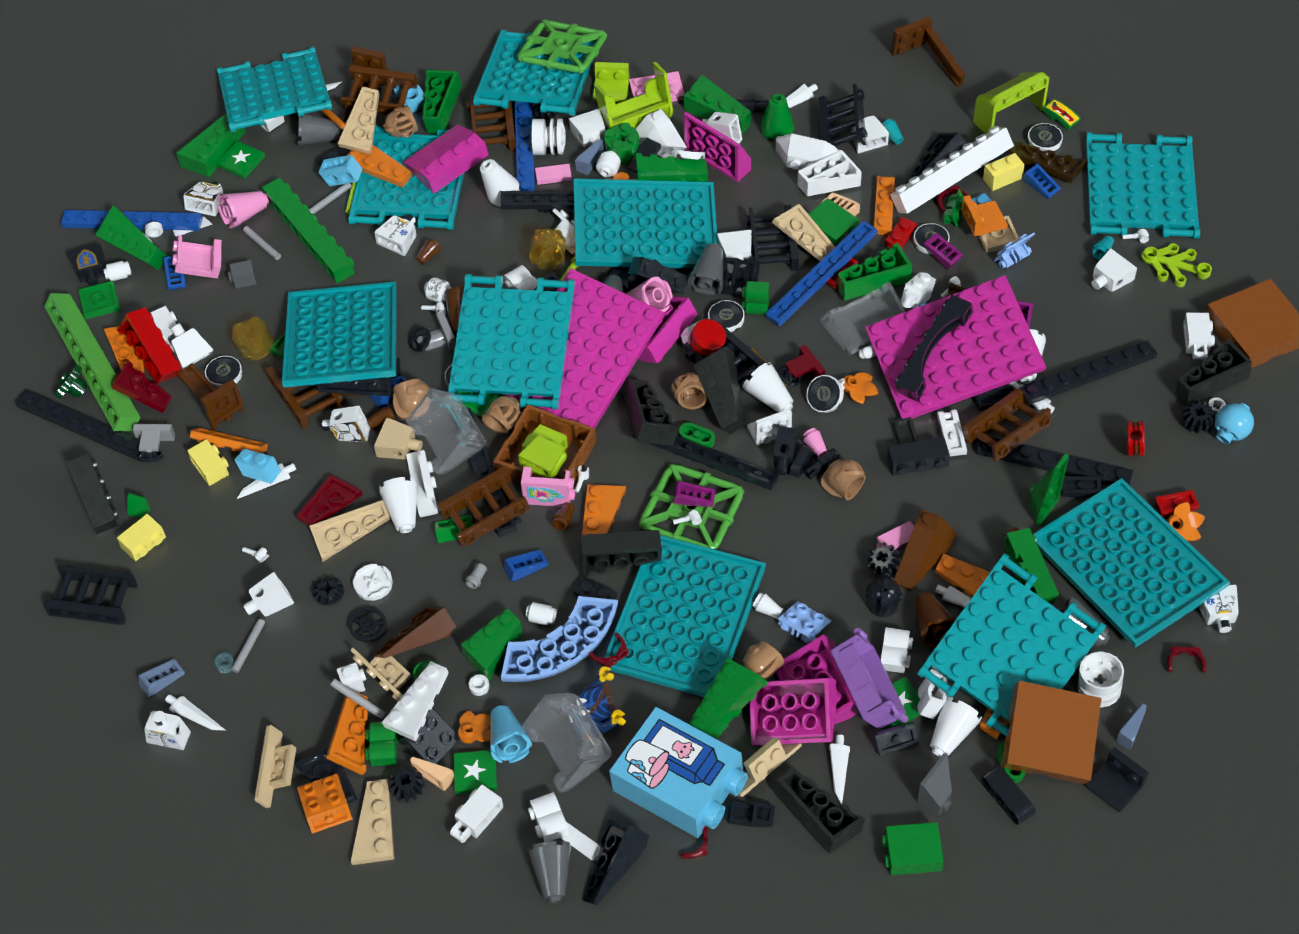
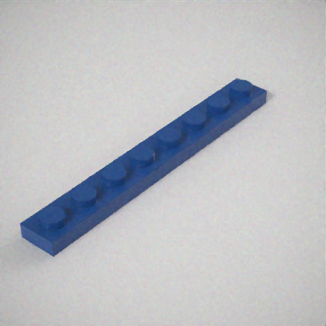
M515 101L517 181L520 185V191H535L534 155L532 150V104L530 102Z
M65 210L61 224L63 228L99 229L109 211ZM122 211L141 230H145V225L150 222H159L162 224L163 230L200 231L203 219L202 213Z
M862 221L766 313V318L780 327L878 234L877 229Z

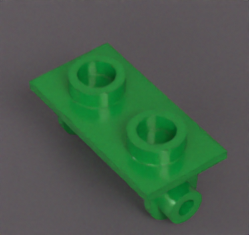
M958 189L957 194L949 196L946 205L947 209H945L942 218L945 224L954 223L956 227H958L962 219V201L964 196L960 189Z

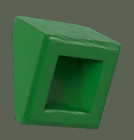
M129 493L127 514L139 519L148 514L150 506L147 499Z

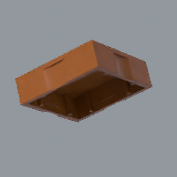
M1271 279L1209 303L1206 313H1209V319L1213 321L1215 333L1224 342L1230 339L1252 361L1251 368L1268 362L1278 355L1287 354L1299 349V313Z
M527 404L515 424L514 431L505 441L493 461L495 471L505 466L511 480L521 484L523 467L520 466L518 455L522 452V444L528 434L533 433L541 424L567 436L568 447L565 449L567 458L554 479H564L567 470L570 471L571 478H574L575 481L578 476V467H583L597 442L596 428L573 420L560 418L551 412ZM532 472L533 477L543 478Z
M1018 681L1013 685L1009 710L1010 723L1005 738L1001 767L1026 773L1045 774L1055 779L1083 785L1091 781L1102 698Z

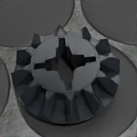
M327 576L326 579H319V582L314 584L313 597L321 605H333L343 597L344 586L336 577L330 578ZM327 586L331 588L329 596L325 592Z

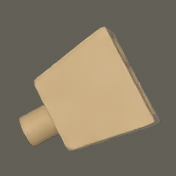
M386 418L375 442L374 449L376 457L406 459V454L410 453V450L421 451L423 442L415 439L412 427Z

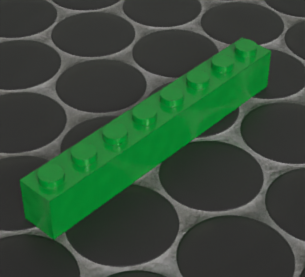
M278 178L262 187L263 193L267 195L272 208L336 284L355 274L353 269L355 264L350 256L347 257L344 249L336 244L334 237L327 234L324 225H320L316 216L310 214L306 204L300 202L298 195L291 191L287 182L284 183L281 178Z

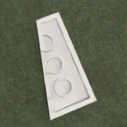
M430 662L383 720V726L416 741L419 736L418 731L420 727H423L426 722L425 717L428 710L432 709L434 705L433 700L439 694L449 674L447 668Z

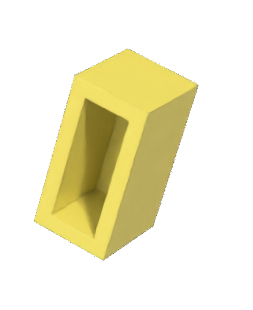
M1016 153L985 165L983 180L992 191L1022 179L1024 163Z
M207 439L187 450L191 462L209 486L229 475L227 471L229 465L224 457L220 458L217 447L214 444L211 445Z
M146 514L118 536L117 540L121 548L132 559L137 561L144 557L153 547L159 545L166 536L162 527Z

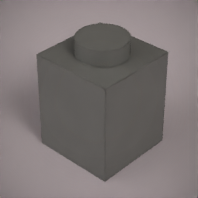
M251 260L230 264L231 271L228 272L230 282H234L235 289L257 284Z

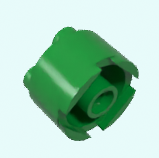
M623 123L605 131L606 152H615L621 160L620 164H629L640 147L639 134L629 123Z

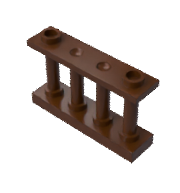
M350 65L349 72L354 82L349 97L341 96L340 100L343 108L352 111L357 100L356 95L360 82H370L369 88L374 90L377 84H385L386 87L382 101L378 102L377 113L388 115L397 107H405L404 104L409 89H417L418 81L416 74ZM394 86L402 87L398 104L388 103Z
M469 94L470 101H467V110L471 111L473 132L476 134L496 131L507 132L508 134H504L502 137L483 138L482 140L486 145L509 144V150L516 151L511 100L508 109H503L501 112L475 114V109L497 106H474L473 94ZM500 118L506 120L503 124L476 127V121Z
M272 366L265 369L269 382L302 429L309 427L308 419L320 410L332 404H335L337 409L342 408L341 402L343 400L340 393H327L328 399L308 409H302L300 407L301 403L322 392H318L316 387L298 397H293L292 391L301 386L283 388V371L276 372Z
M1017 388L962 426L964 440L968 444L975 439L983 441L992 447L993 460L997 462L1040 430L1047 427L1051 423V409L1047 407L1040 413L1024 404L1023 391ZM1021 410L1032 417V419L1025 423L1014 416L1013 413ZM1006 419L1019 428L1010 432L998 423ZM993 429L1005 438L997 442L984 433Z
M505 466L437 504L443 518L451 517L461 533L456 536L462 547L472 544L476 539L530 509L525 496L518 499L508 483L512 482ZM499 488H502L511 504L502 509L491 494ZM482 498L487 500L494 511V514L485 519L475 505V502ZM466 507L469 508L478 522L469 528L466 527L458 514L459 511Z

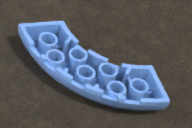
M578 596L577 603L569 616V620L563 626L547 634L546 638L538 641L534 639L524 642H508L501 675L502 682H528L544 679L561 673L579 663L605 637L614 619L618 600Z

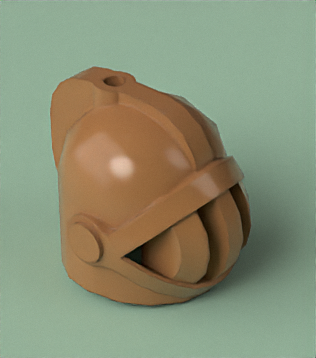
M408 105L395 108L394 111L387 115L383 124L385 131L396 138H408L418 131L413 113Z
M687 372L678 376L672 383L671 392L682 407L698 409L707 402L708 397L697 373Z
M411 379L393 387V405L398 418L409 420L427 411L428 404L431 401V389L425 382L420 379Z
M508 396L497 397L483 415L482 421L493 431L507 434L511 429L515 428V424L521 415L518 400Z
M837 460L825 471L821 484L830 494L845 498L848 501L861 489L866 476L858 462L853 460Z
M762 640L758 644L750 646L743 659V666L759 674L765 680L774 675L784 664L782 655L774 647Z

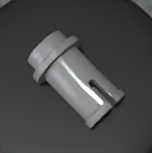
M481 563L475 565L471 575L466 578V585L469 588L476 589L481 585L480 581L487 571L486 566Z

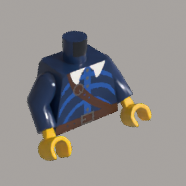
M602 667L599 671V676L577 696L579 707L568 709L570 721L583 719L585 729L606 733L616 726L625 724L626 720L621 717L625 713L615 709L609 685L605 683V680L611 681L614 679V674L608 673L611 670L610 668Z

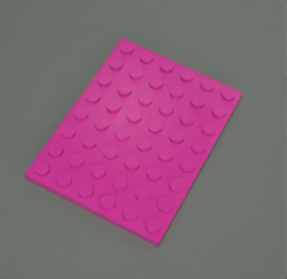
M570 268L563 281L575 279V291L559 409L554 410L552 407L537 408L551 412L560 418L573 420L596 428L665 314L659 309ZM558 288L556 292H567L568 288ZM502 394L504 396L516 398L520 403L522 395ZM529 396V399L552 400L553 397Z
M1006 275L953 294L971 302L973 313L964 327L960 325L950 331L932 350L923 373L927 387L918 401L897 393L895 380L899 374L903 373L907 360L913 357L916 346L921 344L926 330H930L935 316L940 314L944 302L949 300L951 295L866 326V331L902 419L916 418L1046 370V365Z

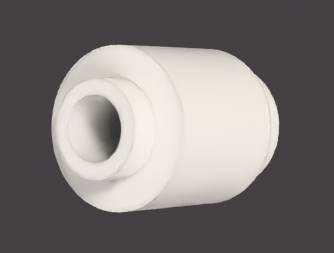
M122 260L106 264V268L103 269L106 279H110V281L128 278L129 275H132L128 261L123 262Z
M532 602L531 606L528 605L526 617H528L529 622L543 625L554 624L557 610L550 605Z

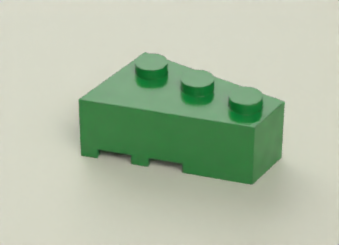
M507 608L461 644L463 656L481 675L486 676L489 682L497 667H500L503 663L502 660L506 655L508 642H517L522 635L521 621Z

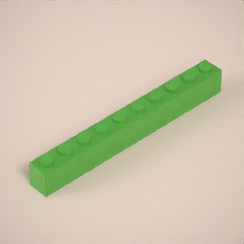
M50 293L44 307L75 363L82 368L81 373L113 431H133L134 424L139 422V413L128 396L112 389L117 375L70 294Z

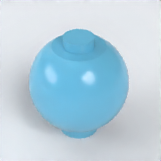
M1230 403L1223 406L1215 416L1214 423L1218 432L1216 438L1224 444L1245 439L1254 427V417L1250 408L1244 403Z

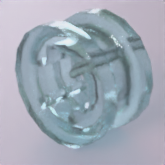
M221 653L215 658L217 670L221 673L232 671L231 668L234 665V660L230 654ZM226 660H227V661H228V664H227V665H224V664H223V666H222V665H221V662H223V661L226 662Z

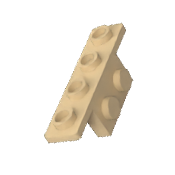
M352 648L350 651L355 654L353 659L360 666L365 664L368 667L365 671L373 678L377 676L381 680L379 684L386 691L391 689L394 692L392 697L399 702L403 697L399 690L412 675L392 656L387 658L375 657L369 663L357 650Z
M268 725L266 728L255 792V801L265 808L271 807L274 789L291 785L296 747L292 744L281 747L283 734L272 725Z
M773 737L744 762L748 778L738 796L743 797L794 754L802 744H781L777 738Z

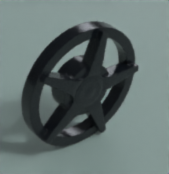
M371 607L356 611L349 621V629L352 636L362 642L376 641L385 633L387 628L385 615L380 610ZM369 612L368 616L363 617L361 620L356 619L358 615ZM374 612L381 616L383 621L375 622L372 613ZM353 622L360 625L361 629L357 633L353 631ZM383 625L382 630L375 635L374 630L376 627ZM370 633L372 637H361L360 635Z

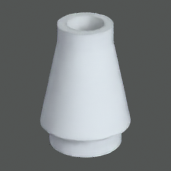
M759 593L752 605L756 608L755 611L776 619L779 618L783 611V608L777 605L767 594L764 595L762 593Z

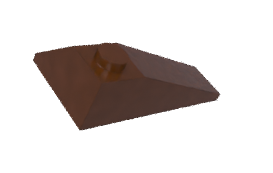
M921 509L894 578L900 587L912 591L926 576V573L938 563L943 554H947L950 550L956 532L941 516Z
M427 606L408 621L410 623L409 626L401 628L397 632L398 637L388 640L375 653V656L387 658L440 639H445L452 634L451 631L456 628V625L444 607Z

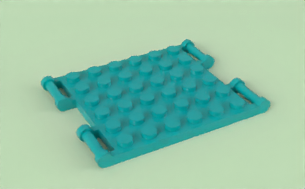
M501 29L475 93L474 106L490 105L508 109L511 100L534 104L540 103L541 113L548 111L575 116L592 62L584 73L581 74L555 68L551 70L545 66L520 62L517 55L526 43V38L532 32L526 34L507 32V30ZM597 40L586 42L582 45L594 47ZM535 43L530 47V49L537 48L542 45ZM577 52L575 56L583 63L588 54ZM546 54L534 56V58L548 60L550 57ZM558 57L555 61L559 63L574 65L570 61V59H564L561 57Z
M314 46L309 47L310 49L289 54L287 52L282 53L284 61H273L266 65L259 64L251 68L250 62L246 61L245 64L217 68L231 133L241 128L259 124L260 126L265 125L264 120L293 113H298L299 117L307 113L333 109Z
M375 124L372 145L406 167L403 164L405 160L449 130H438L437 135L413 134L408 138H396L386 132L384 126H377ZM361 172L352 201L349 224L364 223L382 226L385 223L386 216L406 217L410 214L413 217H418V228L420 229L433 227L454 230L464 173L433 194L413 173L412 177L402 188ZM357 214L379 215V217H365V216H356V215H357ZM425 218L448 219V221L425 220Z
M1086 132L1090 235L1104 233L1121 234L1123 236L1127 235L1128 228L1162 229L1163 238L1183 236L1199 239L1200 228L1192 136L1167 137L1157 134L1156 145L1122 144V133L1109 135ZM1092 141H1109L1115 143H1092ZM1162 143L1185 144V146L1162 145Z
M466 274L449 390L446 398L447 403L470 402L485 405L487 393L522 395L520 399L521 408H525L528 404L536 407H552V409L558 410L574 299L575 279L561 281L544 280V278L538 277L536 291L502 289L503 276L501 275L485 277ZM472 283L495 284V288L472 287ZM544 287L568 288V291H544ZM456 391L476 392L479 393V395H463L455 393ZM529 396L553 397V399H529Z
M1004 553L917 675L921 678L925 677L947 693V697H953L959 688L964 690L993 711L986 725L990 728L994 727L1000 733L1007 736L1009 728L997 719L1001 717L1010 723L1009 710L1013 685L1018 681L1062 690L1100 634L1104 631L1106 625L1102 622H1097L1080 610L1073 601L1064 613L1030 590L1038 577L1025 571L1011 561L1009 556ZM1002 566H1006L1027 581V583L1023 585L1004 572L1001 569ZM1071 614L1075 615L1095 630L1094 633L1091 634L1070 619L1069 616ZM929 667L953 682L954 685L952 687L930 672L928 670Z

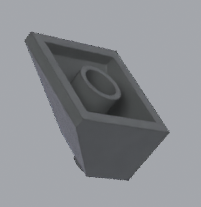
M945 753L942 754L920 783L917 800L918 804L938 817L942 811L946 812L952 804L948 755Z

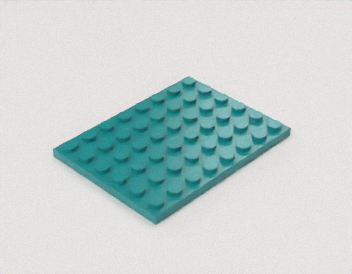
M574 179L575 266L630 267L633 257H645L652 261L656 259L661 265L668 268H694L706 245L711 243L718 244L714 182Z
M396 281L288 292L282 374L283 388L396 376Z
M1122 478L1034 533L1040 552L1134 648L1227 588L1230 583Z
M660 535L662 546L661 561L640 566L614 634L619 633L629 649V654L613 665L610 671L704 697L725 660L729 658L733 661L763 578L766 563ZM614 634L605 657L615 656L621 646V643L615 638Z

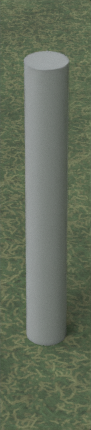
M343 184L309 209L310 214H315L351 188V184Z
M248 226L243 228V232L274 259L279 260L281 258V254Z
M258 619L231 668L233 672L239 673L265 624L264 620Z
M335 678L331 682L330 686L375 716L382 719L385 715V711Z

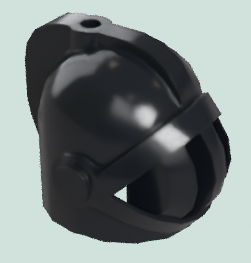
M888 575L878 576L867 586L865 597L867 598V606L870 612L875 616L888 617L897 610L899 602L902 601V590L893 577Z

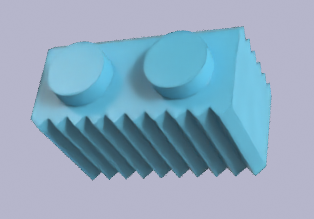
M243 449L235 459L243 476L257 479L258 481L271 484L281 473L276 459L270 455Z

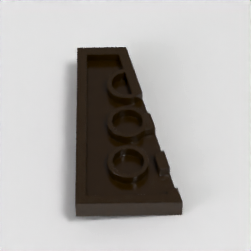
M1017 142L1009 151V155L1016 153L1022 162L1032 167L1038 163L1046 173L1069 183H1072L1087 164L1086 159L1081 158V161L1072 159L1073 156L1066 154L1065 157L1056 155V151H1041L1040 147Z

